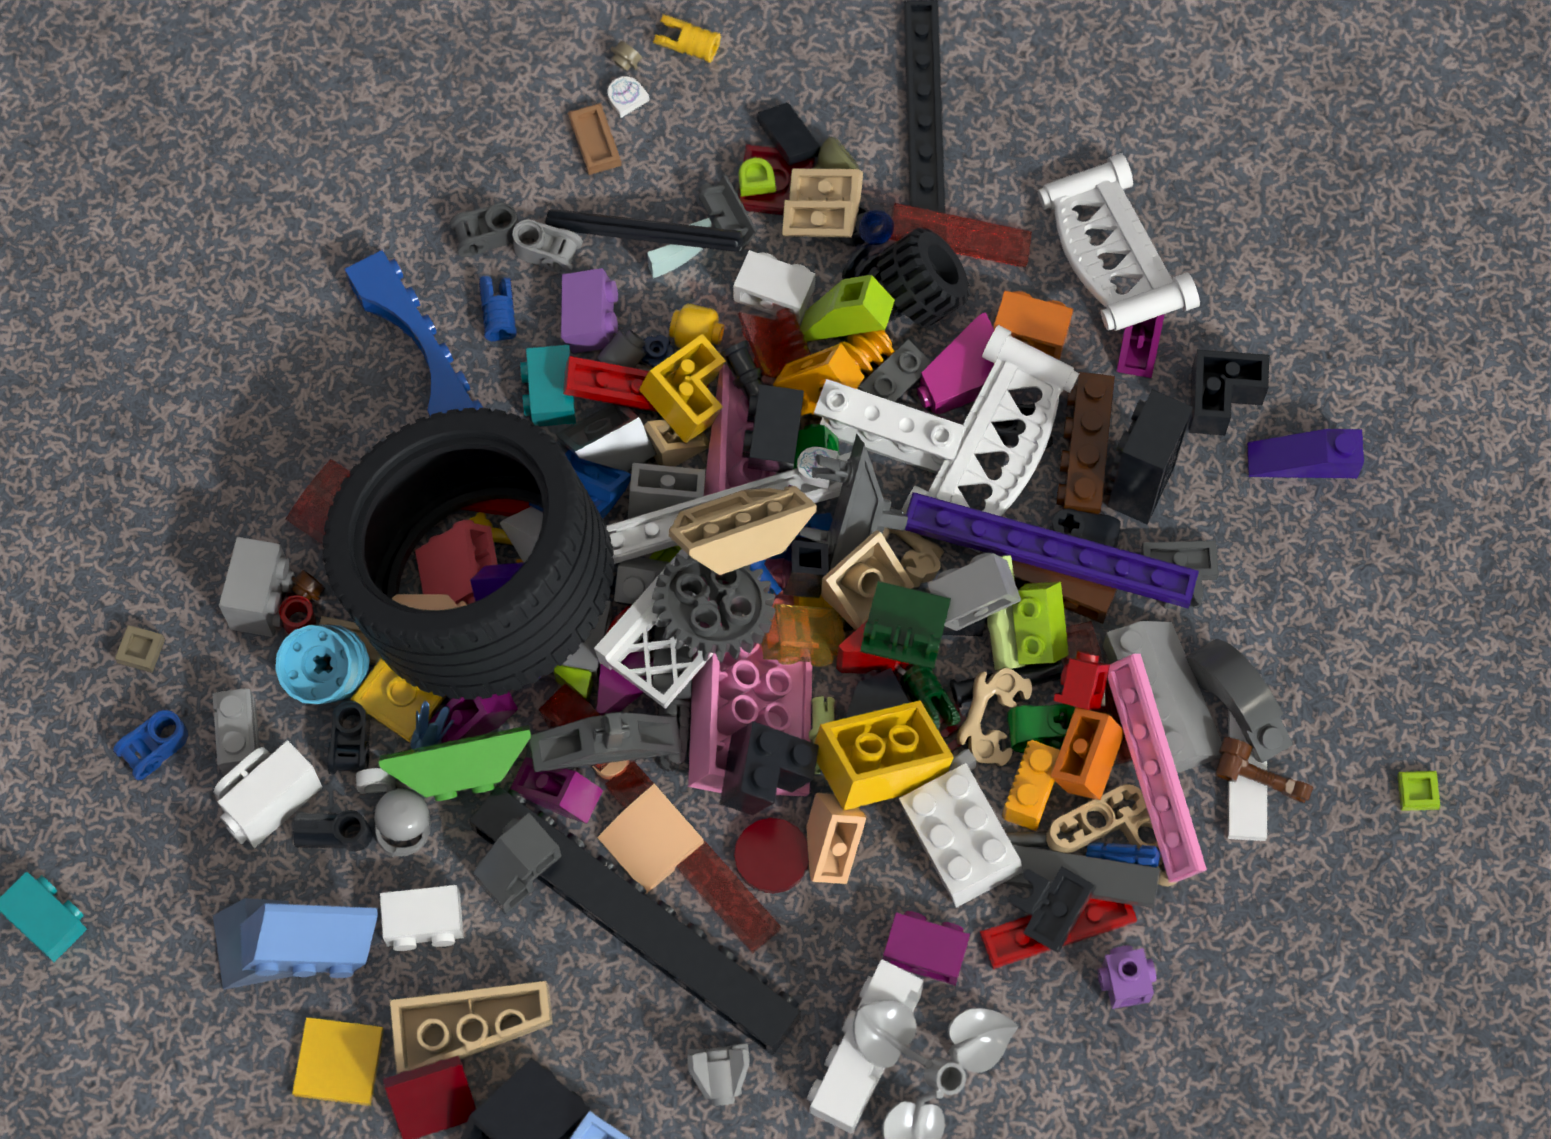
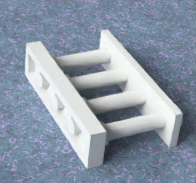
M828 379L825 381L814 411V415L822 417L820 424L825 425L839 438V441L853 445L856 434H858L868 451L938 474L945 459L954 461L966 428L964 425Z

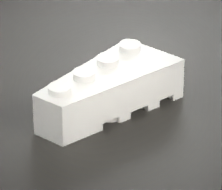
M881 959L873 977L868 976L859 995L862 1000L858 1008L861 1005L881 1000H894L907 1006L913 1013L921 997L924 980ZM851 1010L843 1025L842 1031L845 1032L840 1046L834 1044L824 1065L829 1068L823 1081L816 1079L807 1097V1100L812 1102L810 1106L811 1114L850 1134L853 1133L885 1067L871 1064L859 1052L853 1035V1021L856 1013Z

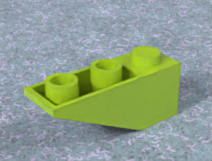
M873 275L843 279L805 311L796 340L800 343L886 330L895 300Z

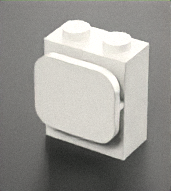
M287 740L273 754H270L264 747L253 751L219 781L214 789V793L224 811L220 818L227 825V830L241 845L247 840L255 848L323 787L313 766Z

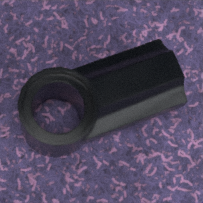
M345 810L339 814L296 813V818L293 822L294 845L296 848H346L349 851L356 852L368 847L373 837L372 828L362 814L354 810ZM353 824L361 825L357 836L345 838V831L349 826Z

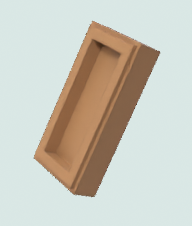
M601 103L568 112V117L588 175L622 166Z

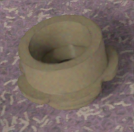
M622 40L615 48L613 46L610 48L611 52L614 53L611 60L626 72L630 67L634 70L638 69L637 64L642 59V56L634 48Z

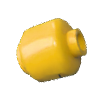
M686 304L681 310H675L670 323L669 337L674 338L675 345L680 349L701 334L712 345H720L724 333V324L719 323L718 313L714 309Z

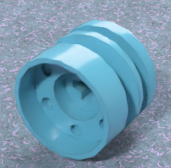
M308 625L294 630L283 640L276 654L275 670L280 685L294 699L308 704L332 703L350 698L355 694L368 676L369 655L364 642L359 636L344 626ZM324 657L332 658L329 662L333 667L332 670H325L327 663L323 660Z

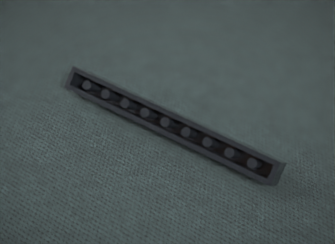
M499 786L493 790L469 819L471 828L475 833L491 845H494L498 838L503 835V828L516 817L522 819L530 813L559 846L562 856L536 877L539 881L772 1056L801 1020V1011L797 1009L799 1003L784 991H780L779 994L775 993L766 986L768 980L753 968H750L748 971L735 963L738 960L737 957L724 946L719 945L716 949L705 940L707 935L699 927L690 922L687 926L675 918L677 915L675 910L662 900H658L657 903L653 902L644 895L647 891L640 883L630 877L625 881L615 873L616 867L605 857L599 855L597 858H594L585 851L587 846L572 833L565 836L555 828L557 823L546 813L539 811L535 814L527 808L526 804L528 802L515 790L509 789L506 792Z

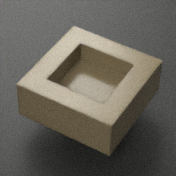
M127 625L115 660L118 664L153 673L165 638L163 634Z

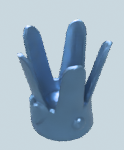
M427 701L422 703L420 715L416 711V730L413 732L410 743L412 749L442 743L441 739L455 721L451 720L442 732L450 712L449 706L443 707L435 723H430L428 726L429 703Z

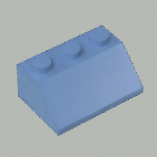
M264 904L241 923L242 970H255V974L259 976L276 975L279 971H292L293 976L309 977L315 975L316 972H330V977L332 978L351 977L353 972L366 964L378 916L377 908Z

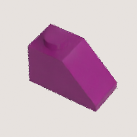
M644 651L629 653L621 663L629 669L646 668ZM650 658L651 667H654V658ZM601 664L596 715L604 716L608 713L621 712L644 692L614 669L609 670ZM639 676L647 682L646 676Z
M509 691L508 694L500 696L494 694L490 698L483 699L480 696L476 697V699H464L463 697L452 699L445 705L449 706L450 712L442 732L451 720L455 721L441 741L444 743L483 735L499 728L518 710ZM440 711L428 722V724L435 723Z
M525 757L510 789L515 790L523 798L566 818L586 824L603 792V789L578 772L570 769L534 772L533 760L529 757Z

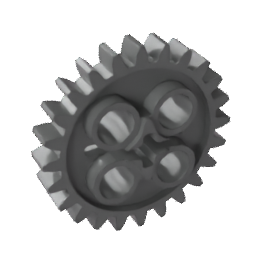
M678 554L676 555L674 565L667 563L664 575L659 574L657 578V587L654 588L652 599L655 600L652 613L659 614L656 626H667L664 633L665 639L677 637L675 649H680L685 644L689 646V657H692L699 650L702 651L704 661L709 659L710 653H716L719 662H723L726 652H729L736 660L741 651L740 647L745 652L751 653L754 642L761 644L764 633H768L772 624L770 620L773 619L775 608L772 607L775 594L768 593L771 582L760 581L763 570L751 571V564L719 575L688 555L686 560ZM717 580H724L730 585H722ZM682 591H691L696 596H688ZM732 612H741L745 615V617H738L734 615ZM697 622L707 623L711 627H701L697 624Z

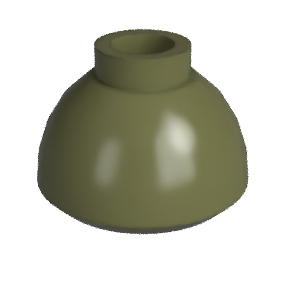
M830 136L822 144L818 154V164L813 167L814 169H860L857 162L837 138Z

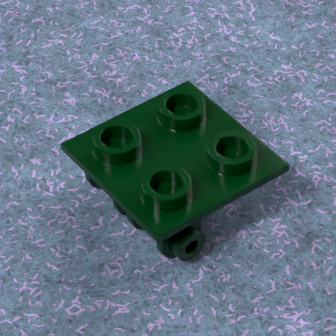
M878 581L868 621L865 625L860 652L934 669L951 598Z

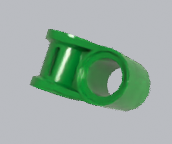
M1062 703L1044 706L1023 705L1010 709L1007 712L1011 749L1015 752L1024 753L1027 742L1031 740L1060 749L1064 741L1063 737L1066 736L1068 729H1062L1061 724L1058 722H1064L1065 727L1068 728L1076 707Z

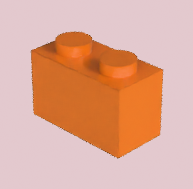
M1004 290L993 328L995 330L1000 325L1011 331L1010 336L1060 360L1074 309L1067 307L1059 301H1043L1032 298L1031 295L1022 291L1010 292Z
M1076 707L1051 778L1067 793L1101 800L1124 736L1123 729L1108 714Z

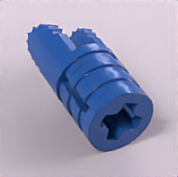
M479 277L485 338L489 341L513 339L517 331L515 327L511 278L501 279L499 285L500 295L494 296L491 277Z

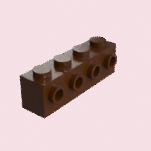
M1079 372L1080 375L1076 385H1074L1070 393L1068 392L1067 405L1073 406L1072 417H1066L1063 438L1070 439L1069 450H1062L1060 472H1066L1065 484H1058L1056 505L1063 506L1062 509H1074L1092 514H1100L1115 376Z

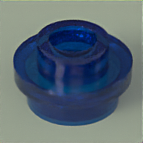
M869 211L860 220V236L870 245L885 243L894 232L893 219L884 211ZM883 225L878 232L873 233L876 226Z

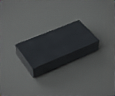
M789 102L757 112V122L789 166L818 156L821 148Z

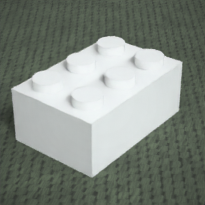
M967 763L899 798L908 821L956 908L1023 873L1018 854Z

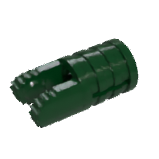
M916 665L904 673L901 678L903 688L912 702L919 700L922 702L937 729L940 727V718L936 710H938L942 719L949 726L961 722L959 713L932 669Z

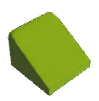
M557 665L554 668L556 682L588 708L593 686L590 670L563 665L559 667Z

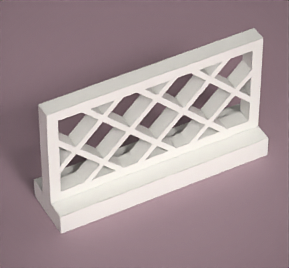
M681 549L678 554L687 560L688 554ZM676 556L671 560L669 564L674 565ZM657 576L595 646L594 650L602 665L609 670L614 669L666 709L707 661L703 660L702 651L698 650V656L693 662L677 664L675 649L677 639H675V636L670 638V640L648 641V631L653 625H656L659 615L652 613L655 602L652 596L654 588L657 587ZM718 580V583H720V584H722V585H730V584H723V580ZM682 591L688 596H696L691 591ZM732 612L734 615L738 617H745V615L741 612ZM671 648V665L651 667L649 650ZM644 651L646 668L629 669L621 663L629 653ZM684 671L678 678V672ZM673 672L674 683L664 695L652 687L651 675ZM639 676H646L647 682Z

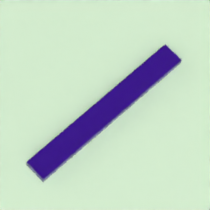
M915 492L912 493L906 516H908L905 527L906 531L985 553H994L997 556L1011 555L1014 561L1188 609L1199 573L1195 569Z

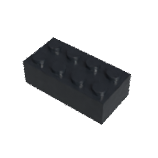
M1153 389L1147 401L1141 399L1138 401L1131 417L1132 423L1129 430L1124 431L1116 449L1118 452L1112 464L1114 467L1105 494L1110 495L1108 508L1148 525L1177 463L1193 406Z

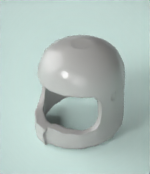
M403 788L391 790L380 798L375 807L374 816L379 846L387 855L393 858L394 856H408L417 852L426 843L430 835L431 820L426 801L419 793ZM381 833L395 841L413 839L421 833L422 838L414 846L395 848L385 842L381 837Z

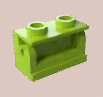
M1061 582L1024 584L1018 590L1021 601L1012 605L1019 665L1055 663L1069 655Z

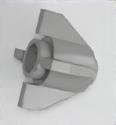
M740 1043L729 1047L688 1049V1071L701 1090L703 1099H711L712 1106L735 1103L734 1097L742 1095L741 1088L749 1067L748 1043Z

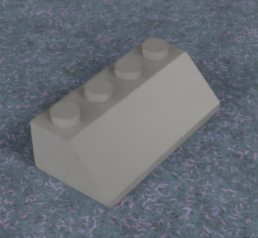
M1139 621L1107 632L1103 648L1110 664L1131 654H1141L1177 773L1220 759L1221 754L1219 750L1222 741L1172 622Z

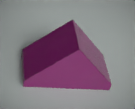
M1165 314L1124 328L1116 372L1152 378Z

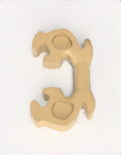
M884 528L882 535L885 540H887L890 533H893L914 549L907 551L900 563L903 568L906 567L905 571L915 587H920L921 583L932 581L941 567L939 560L944 553L943 549L917 533Z
M1009 668L997 670L987 682L985 681L986 672H979L974 680L972 703L966 720L958 730L957 744L964 745L968 737V749L976 758L977 763H995L997 766H1003L1012 756L1013 749L1005 748L1000 751L999 740L1007 738L1004 732L989 730L984 735L980 725L987 701L994 694L998 697V703L1005 707L1017 706V703L1013 700V696L1017 692L1020 693L1023 700L1030 698L1032 692L1030 679L1022 678L1018 673Z

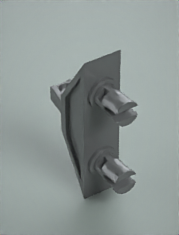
M856 434L852 452L847 461L824 457L819 454L816 455L815 460L817 463L826 468L812 467V477L843 483L832 524L828 531L804 526L799 532V535L804 537H795L794 540L828 544L830 572L876 530L882 534L884 528L904 531L908 516L904 514L903 510L890 508L892 502L883 499L865 443L858 434Z
M616 712L608 713L604 716L589 717L531 735L529 739L534 772L571 768L573 770L579 766L626 760L636 762V760L642 758L645 761L650 757L683 753L677 718Z

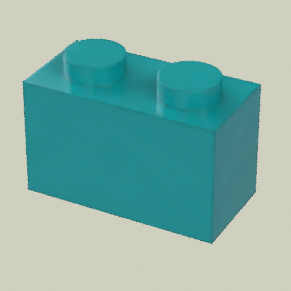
M569 345L526 348L527 361L520 362L522 383H529V394L523 395L524 416H531L534 425L539 427L575 424L574 396L563 394L566 362L569 356H571Z
M26 871L0 897V913L52 962H55L87 930L80 921L84 914L69 900L64 904L60 903L53 896L58 890L44 876L41 875L36 880Z

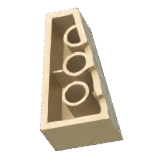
M546 981L390 1000L397 1074L457 1055L460 1056L461 1060L553 1024L549 985Z

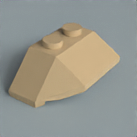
M788 486L784 490L773 488L741 490L680 511L673 526L669 529V537L689 556L717 574L722 575L783 553L814 515L817 505L796 486Z

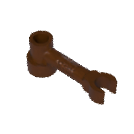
M1224 737L1219 750L1221 758L1215 772L1217 777L1226 781L1236 782L1238 776H1242L1254 782L1257 781V783L1264 784V786L1267 785V787H1271L1301 803H1305L1306 800L1309 801L1313 786L1291 778H1285L1270 771L1268 772L1248 763L1252 746L1235 738Z

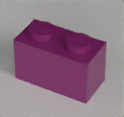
M905 911L904 914L896 912L882 960L907 972L956 986L970 934L964 933V929L954 923L942 922L941 925L927 922V918L924 915L916 912Z

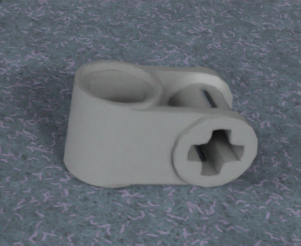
M530 219L517 223L512 234L513 249L519 259L560 274L572 272V259L576 250L580 249L583 244L582 238L572 231L558 229ZM527 238L536 240L534 244L530 245L524 244L521 241Z

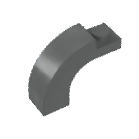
M1215 639L1186 656L1201 688L1215 694L1229 709L1247 743L1252 746V753L1257 762L1264 763L1293 745L1280 718L1284 713L1276 698L1253 665L1235 647L1223 640Z

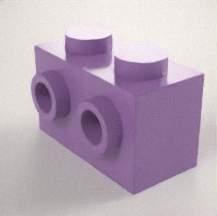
M603 268L562 274L561 338L566 345H569L572 353L604 349L613 338V334L618 332V321L614 313V302L618 301V289L615 281L609 279Z

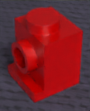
M1078 650L1076 658H1070L1069 664L1067 663L1063 668L1061 674V685L1064 686L1063 692L1055 693L1053 701L1086 710L1101 708L1110 664L1098 662L1099 655Z

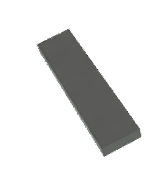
M1013 845L1021 860L1023 872L1029 869L1052 883L1062 866L1096 886L1091 896L1092 899L1154 908L1161 873L1160 868ZM1023 873L1004 882V884L1034 889L1033 884L1024 878Z

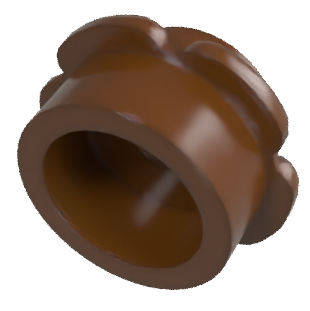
M302 570L297 577L292 576V581L295 582V585L291 589L297 595L303 596L309 601L312 598L316 601L321 599L319 595L325 590V587L311 574Z

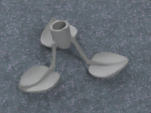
M881 1000L861 1005L857 1009L853 1021V1035L861 1055L871 1064L888 1068L897 1062L902 1052L925 1067V1081L933 1088V1091L919 1096L916 1100V1105L909 1101H901L887 1112L882 1125L883 1139H941L945 1127L943 1112L935 1104L924 1103L934 1098L941 1099L943 1093L954 1095L960 1092L966 1082L964 1069L975 1073L991 1069L1003 1056L1010 1039L1018 1029V1025L1007 1016L990 1009L969 1008L963 1010L952 1019L948 1026V1036L954 1044L949 1049L951 1061L944 1058H935L930 1061L906 1047L914 1039L917 1028L915 1016L907 1006L894 1000Z

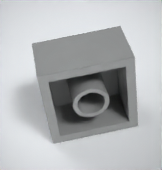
M242 537L236 538L219 602V607L230 630L274 637L276 627L283 626L279 609L285 592L291 593L292 591L291 588L294 585L292 576H295V573L291 571L289 558H286L281 544Z

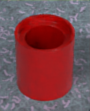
M294 595L282 602L279 615L287 634L290 635L294 630L308 625H316L314 610L307 598ZM296 612L307 614V617L299 623L289 621L290 616Z

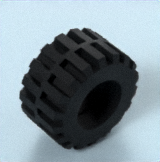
M918 227L883 250L880 254L878 265L884 286L895 300L896 306L913 322L920 323L926 327L932 326L968 301L970 296L969 281L961 261L948 243L932 230Z

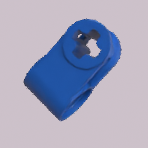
M161 710L154 713L152 717L134 731L123 736L114 746L113 752L116 756L125 759L133 769L132 775L136 780H142L185 745L188 739V730L174 712ZM176 725L175 732L171 736L161 738V732L166 726ZM136 751L141 755L140 759L135 755Z

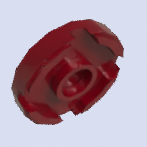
M766 818L755 821L743 830L736 841L734 860L737 872L744 882L753 889L770 894L788 891L802 880L808 869L807 839L797 826L784 819Z

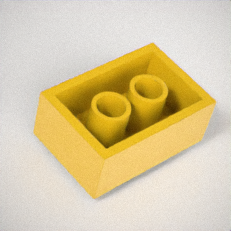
M920 700L820 724L814 743L819 745L816 762L843 810L906 795L948 773L954 758Z

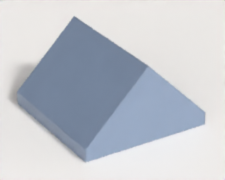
M244 898L213 915L223 990L293 976L292 971H279L276 975L259 976L255 974V970H242L241 923L264 904H289V901Z

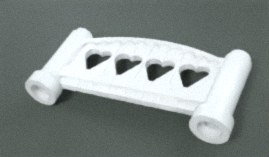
M1122 153L1107 158V163L1047 183L1043 185V188L1038 189V196L1043 209H1055L1058 235L1072 269L1089 292L1106 307V309L1101 310V317L1108 331L1112 329L1117 331L1180 308L1183 311H1188L1200 306L1197 288L1191 275L1187 272L1175 276L1173 279L1171 278L1123 189L1133 186V178L1128 162ZM1077 205L1101 207L1086 222L1078 221V213L1072 210ZM1088 229L1113 230V233L1101 245L1094 246L1090 244L1091 237L1086 235L1085 231ZM1101 253L1127 255L1112 270L1104 269V261L1097 258ZM1115 277L1140 279L1127 294L1123 295L1116 293L1117 286L1110 282Z
M998 325L982 355V358L994 363V366L963 424L966 428L953 462L944 460L929 491L916 485L913 487L902 508L904 514L906 515L913 492L969 507L958 486L988 484L993 492L989 498L984 499L986 506L983 511L1002 516L1025 488L1042 458L1055 421L1059 395L1063 390L1069 393L1072 391L1080 373L1074 371V367L1010 336V330ZM1035 387L1042 392V398L1034 403L1035 412L1032 415L1025 416L1018 409L1008 390ZM1021 420L1025 423L1026 429L1022 434L1018 435L1019 443L1017 446L1008 448L1003 444L991 422ZM1005 452L1009 457V462L1001 467L1002 476L997 480H991L987 477L974 454Z

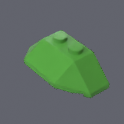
M526 725L380 755L379 765L382 770L424 797L434 796L435 801L455 798L458 796L457 791L472 788L473 793L487 792L495 789L494 783L503 780L531 738L530 727Z

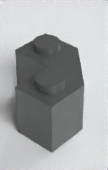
M530 813L522 819L520 817L514 818L503 828V835L498 838L489 852L477 863V868L473 872L479 885L505 914L535 890L532 881L562 857L559 846Z

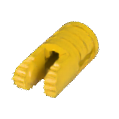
M665 14L662 15L660 22L664 23L667 27L677 28L682 31L678 42L664 35H655L654 44L683 54L685 52L688 55L704 59V61L709 63L712 62L720 45V33L702 29L701 27L694 26L692 23Z

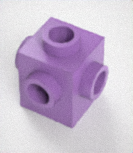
M1121 946L1110 950V955H1106L1102 963L1103 968H1098V979L1101 990L1108 991L1112 1009L1149 1003L1154 994L1152 982H1156V972L1152 959L1146 960L1144 948L1133 950L1132 946Z

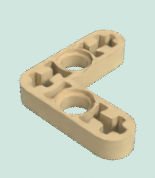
M1129 784L1119 786L1102 795L1101 800L1094 799L1053 821L1046 834L1047 844L1052 851L1068 854L1118 829L1122 830L1130 844L1137 845L1138 848L1142 845H1151L1159 849L1157 841L1148 844L1143 842L1138 836V829L1140 827H1149L1151 829L1153 827L1141 789ZM1123 797L1126 800L1132 798L1135 800L1136 803L1132 809L1129 806H1125L1114 814L1113 809L1120 804ZM1091 811L1100 812L1105 817L1106 825L1102 828L1091 826L1087 821V813ZM1078 824L1080 830L1072 835L1069 842L1066 838L1060 840L1057 837L1060 829L1067 833ZM1161 854L1159 859V865L1156 868H1160V866L1163 863ZM1160 869L1159 885L1171 886L1177 883H1169L1166 870L1162 871Z

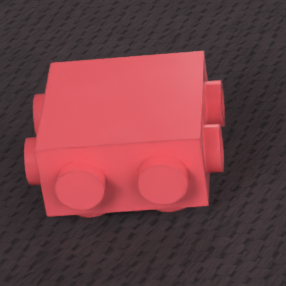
M462 520L454 523L453 528L443 534L431 537L429 542L416 549L415 553L423 594H448L456 604L463 600L468 605L475 602L470 580L484 566L498 565L491 526L475 524L472 520Z

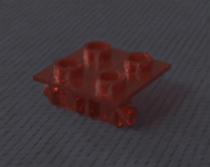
M789 308L779 310L776 313L777 318L775 320L739 312L738 317L743 326L742 333L751 346L755 356V365L761 368L762 376L777 378L786 364L811 355L806 340H802L804 334L802 331H799L801 328L796 315L790 312Z

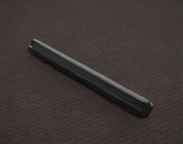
M559 209L548 210L547 217L545 218L546 225L558 229H566L574 233L732 252L741 251L744 243L742 232L737 230Z

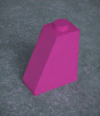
M986 312L978 315L921 373L920 387L917 388V394L924 408L930 406L933 413L942 414L976 401L994 366V363L982 358L983 352L994 332Z

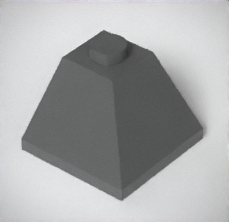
M611 404L556 433L558 440L578 458L618 470L632 471L633 463L647 464L648 459L657 455L640 417L623 405Z

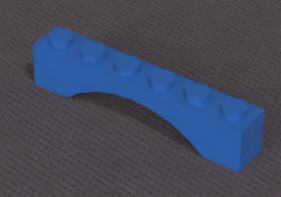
M383 250L345 268L348 283L363 309L369 313L381 316L398 326L414 341L423 353L431 374V395L427 409L429 417H431V414L438 412L447 413V410L459 409V411H463V408H475V410L483 408L478 399L472 402L467 391L470 390V386L461 371L455 373L450 365L454 360L444 342L438 344L433 335L437 334V331L428 315L422 317L417 307L420 306V302L411 286L405 289L401 279L404 276L396 260L389 261Z

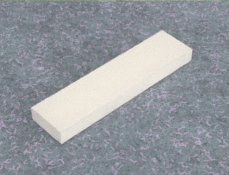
M1228 709V737L1247 743L1238 723ZM1251 751L1248 763L1267 770V761L1264 763L1257 762ZM1238 776L1236 782L1228 781V839L1266 841L1267 785L1264 786V784L1257 783V781L1254 782L1242 776Z

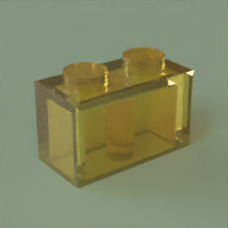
M783 604L772 606L775 608L773 619L770 620L772 624L769 632L764 633L765 635L761 643L763 659L778 660V663L783 665L794 664L799 661L811 662V665L816 667L827 666L833 663V659L837 657L838 646L845 640L842 616L834 608Z

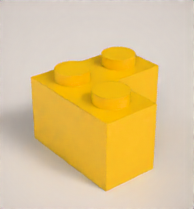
M703 334L651 369L639 388L641 393L685 444L709 428L723 408L706 385L715 380L726 360Z

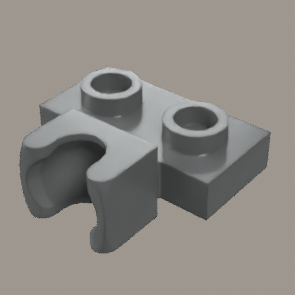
M1216 541L1142 543L1141 554L1144 556L1199 571L1191 599V606L1199 608L1203 601L1202 580H1217L1219 576ZM1163 602V607L1165 609L1171 608L1173 605L1170 603Z

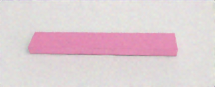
M1131 654L1110 664L1107 678L1169 883L1178 882L1207 869L1141 654Z

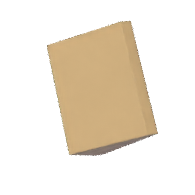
M876 530L822 578L821 597L856 630L868 620L878 581L909 589L914 588L915 585L882 533Z

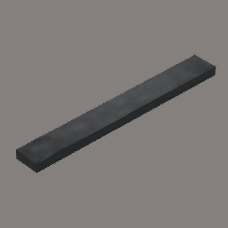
M904 0L910 231L918 227L928 228L947 242L938 0Z

